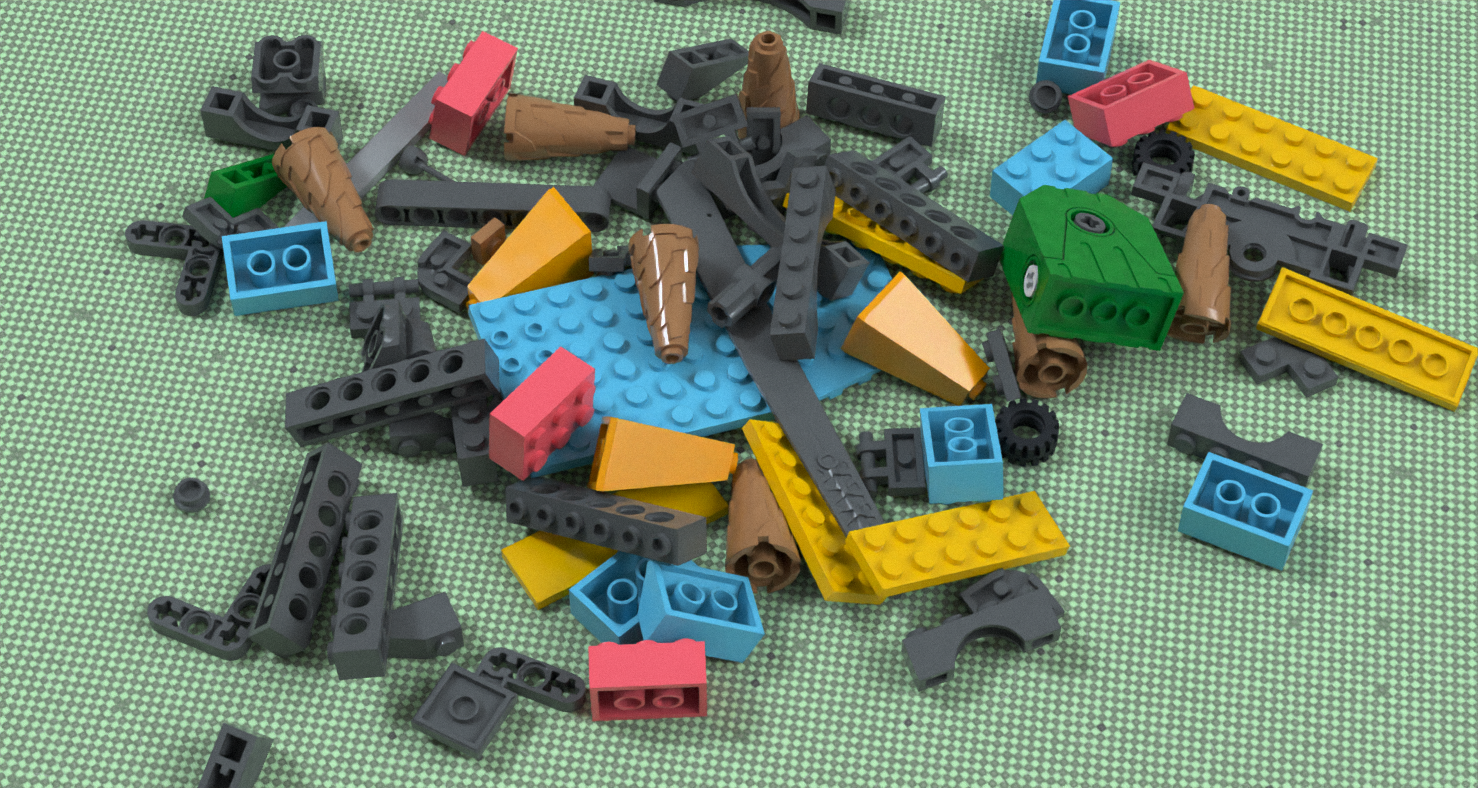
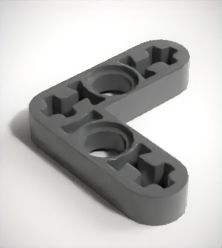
M146 220L131 223L125 230V237L130 251L138 255L185 260L175 291L178 309L181 313L188 316H196L203 313L209 305L223 260L224 250L211 243L209 247H206L209 242L191 225ZM172 237H182L184 239L181 244L176 246L166 244ZM198 267H207L208 269H210L208 273L203 276H194L191 274L192 271ZM193 288H196L197 297H193L192 301H186L192 298Z
M271 564L261 565L252 572L224 617L174 597L161 596L154 599L147 609L151 627L159 634L223 660L233 661L243 657L254 642L248 638L254 617L246 619L239 614L247 606L258 607L263 591L261 582H266ZM168 611L172 612L173 617L166 615ZM159 614L166 615L162 620L159 619ZM195 622H205L208 624L207 630L202 634L194 635L188 632L189 627ZM235 635L237 636L238 643L231 642L228 646H225L224 640L231 641Z
M498 647L488 651L475 671V674L520 696L562 712H575L581 709L586 701L585 683L581 677L507 648ZM502 662L506 663L507 668L501 667L499 671H494L493 665L499 666ZM513 673L517 674L516 679L513 678ZM531 673H539L545 678L541 685L535 687L525 684L524 679ZM553 680L555 681L556 687L552 686ZM570 688L575 689V694H570L567 698L562 696V692H568Z

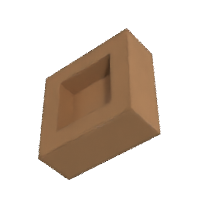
M495 217L470 237L473 259L482 266L489 261L506 240L505 224Z

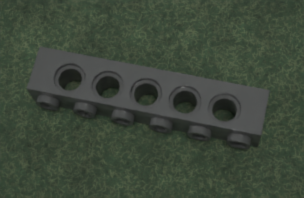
M851 150L828 155L825 166L828 168L835 188V196L965 281L972 282L994 276L1004 245L857 151Z
M484 338L412 359H405L383 367L369 369L368 371L347 377L337 378L318 385L304 387L286 393L285 429L300 447L500 394L499 358Z
M329 442L306 455L248 635L250 640L282 659L302 652L311 642V629L315 617L322 607L321 597L323 590L332 574L330 570L334 555L341 545L340 535L346 523V513L350 512L349 506L352 496L360 483L358 477L362 464Z
M530 477L505 487L506 518L509 523L676 566L707 553L706 517L543 477Z
M397 493L353 497L351 512L346 513L348 537H343L342 551L345 561L339 563L338 572L341 588H336L335 590L337 615H332L331 630L334 640L333 642H328L327 645L329 664L336 666L339 680L383 677L386 674L404 522Z

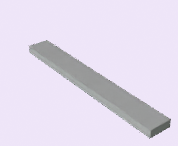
M438 72L346 164L352 175L350 179L361 199L400 160L404 151L410 145H415L431 129L432 125L428 123V120L435 105L431 104L437 88L439 86L444 87L448 82L447 75ZM303 207L284 227L317 223L319 220L313 213Z

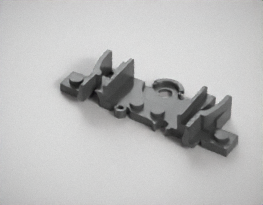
M1143 162L1133 184L1131 195L1161 204L1153 223V229L1159 241L1164 236L1176 239L1173 252L1177 254L1182 253L1187 226L1183 231L1172 227L1185 221L1189 222L1194 211L1200 209L1204 204L1219 206L1226 215V225H1229L1227 248L1230 249L1228 254L1230 256L1229 271L1246 281L1259 282L1273 277V271L1276 264L1287 267L1286 269L1353 296L1362 268L1396 278L1408 244L1369 233L1366 238L1368 226L1356 220H1349L1346 225L1324 219L1320 212H1316L1315 218L1305 220L1299 215L1301 206L1289 208L1260 198L1249 200L1250 192L1243 186L1235 187L1231 195L1225 187L1208 183L1204 194L1196 199L1190 198L1195 174L1190 172L1180 174ZM1247 249H1257L1263 254L1264 258L1259 262H1252L1247 260L1243 253ZM1330 267L1338 269L1339 273L1343 275L1345 282L1329 278Z

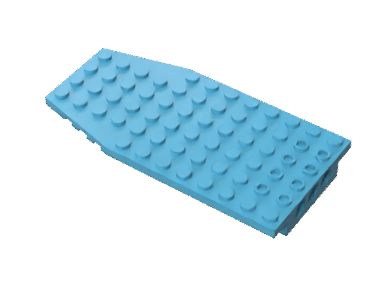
M852 242L849 244L870 263L852 295L830 301L817 291L818 336L815 359L798 360L819 401L827 397L831 400L841 395L843 389L855 383L861 385L871 380L872 375L882 371L841 350L857 316L892 280L880 254L870 249L856 247ZM736 245L745 264L749 266L771 249L770 245ZM633 269L616 272L612 276L600 275L468 305V314L478 340L485 338L499 358L500 392L503 400L560 346L595 368L594 386L596 390L593 397L594 414L591 420L585 426H579L571 434L569 441L563 448L554 450L548 456L545 465L538 472L533 471L530 474L531 478L592 464L602 416L615 417L700 437L742 428L749 419L760 421L776 419L748 373L725 327L721 328L716 325L711 315L707 312L708 303L711 300L697 273L694 303H692L688 354L681 362L675 364L664 363L655 355L653 341L647 327L646 318L643 315ZM776 287L773 295L767 302L772 314L774 308Z

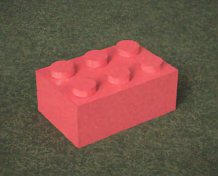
M484 31L481 32L475 42L471 40L467 44L462 62L460 64L455 63L452 66L447 77L448 82L444 87L439 86L433 95L431 104L435 105L428 120V123L432 125L430 132L431 140L463 156L467 154L511 87L518 51L517 47Z
M1147 60L1067 96L1074 127L1091 140L1099 141L1109 147L1122 146L1128 142V139L1138 134L1151 133L1155 130L1156 126L1165 122L1177 121L1183 117L1182 114L1194 109L1187 72L1152 60Z
M560 346L490 413L489 458L522 481L533 471L538 472L545 465L548 456L554 450L563 448L569 441L571 434L579 426L583 427L591 420L594 414L593 397L596 390L594 386L595 368Z
M684 638L672 643H657L652 640H643L636 644L619 645L615 642H602L597 646H588L592 721L707 716L705 641Z

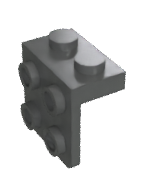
M670 142L658 159L628 147L627 151H619L593 186L607 189L611 194V203L649 219L660 205L656 197L657 189L683 163L682 147Z

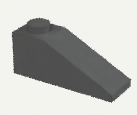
M732 38L669 51L656 85L667 92V96L674 101H678L679 98L686 100L700 98L748 64L749 51Z
M446 591L393 610L387 658L431 659L437 656L450 655L458 648L464 647L462 628Z
M223 723L197 788H252L261 773L274 739L241 725Z

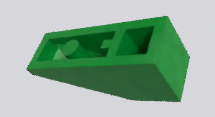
M274 154L211 172L204 199L208 197L213 198L234 218L253 209L261 208L285 189L287 185L276 174L272 166Z

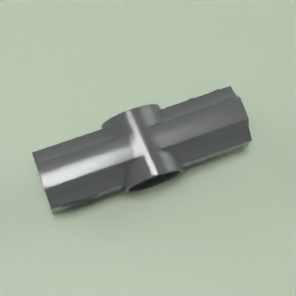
M782 245L769 249L751 266L748 264L740 266L733 274L729 285L708 303L707 312L711 315L716 325L721 328L725 326L731 327L753 307L761 309L769 301L777 286Z

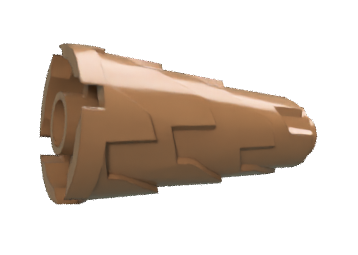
M764 31L756 35L749 45L747 71L743 75L742 91L739 92V100L745 118L746 107H780V129L800 119V112L796 101L795 82L791 76L787 48L783 45L781 36L772 31ZM746 127L738 129V138H745Z
M509 93L504 134H506V139L509 140V142H504L505 160L549 159L550 157H578L583 154L627 151L628 145H635L636 125H630V120L627 118L615 117L599 111L586 110L581 106Z
M323 127L308 128L290 136L289 139L292 145L285 149L283 144H281L272 158V166L276 174L296 195L302 205L315 215L319 222H327L328 233L332 234L340 245H344L346 249L354 252L366 250L372 243V231L374 228L362 207L361 198L350 179L352 175L338 149L335 137L331 131L329 134L327 129Z
M1204 204L1200 209L1194 211L1188 222L1182 253L1178 255L1174 273L1183 289L1184 295L1167 335L1181 341L1204 343L1205 335H1214L1213 343L1226 339L1230 333L1231 287L1228 286L1230 256H1227L1229 225H1226V215L1217 205Z
M651 225V234L643 236L642 228L632 235L628 243L629 256L639 291L643 315L646 318L647 327L653 341L655 355L664 363L675 364L681 362L688 354L692 303H694L696 268L699 261V241L697 234L693 238L692 229L682 225Z
M1011 292L1014 314L1012 326L1015 342H1012L1015 359V376L1019 388L1026 394L1037 398L1057 397L1056 390L1062 388L1068 394L1083 382L1087 374V361L1077 338L1069 339L1049 336V334L1028 333Z
M746 459L737 465L732 477L731 501L728 508L729 526L726 532L725 571L726 573L748 577L754 594H758V586H766L767 593L783 589L796 579L801 570L800 555L794 536L788 529L783 511L780 509L756 459Z

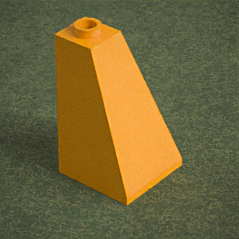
M554 187L543 195L468 284L469 301L466 302L467 309L468 305L583 280L594 275V271H589V256L592 253L591 231Z
M901 271L857 316L841 347V350L957 406H961L968 397L975 400L987 385L983 379L990 368Z
M602 416L587 488L604 492L728 480L729 473H735L738 453L734 452L735 444L615 417Z

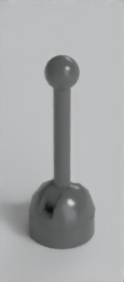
M410 145L400 158L399 168L409 174L417 175L425 171L441 181H454L428 166L427 155L414 145Z

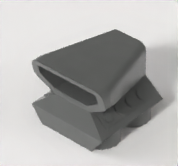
M271 35L262 38L259 42H255L251 81L252 93H260L259 109L269 114L277 115L289 112L292 104L300 99L312 100L316 105L325 104L326 74L322 41H317L315 37L310 35L298 36L293 41H284L278 36Z
M399 299L381 303L364 338L361 351V360L364 361L362 372L437 351L429 323L406 316Z

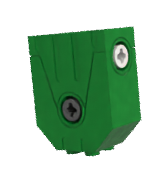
M1042 185L1021 197L1002 244L1004 248L999 261L1027 332L1033 334L1044 333L1049 334V336L1069 339L1080 338L1084 341L1105 344L1109 342L1134 348L1145 347L1149 350L1160 351L1184 292L1149 218L1110 195L1102 193L1092 194L1082 190L1059 189L1055 186Z

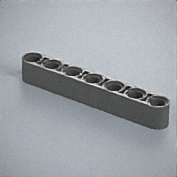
M391 179L379 184L374 215L379 222L387 225L482 228L495 217L505 224V229H516L543 195L554 187L591 232H600L609 225L611 194L607 189L597 186Z

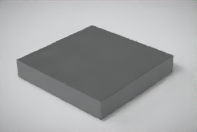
M451 662L411 720V725L413 729L479 760L517 703L518 696L517 693Z

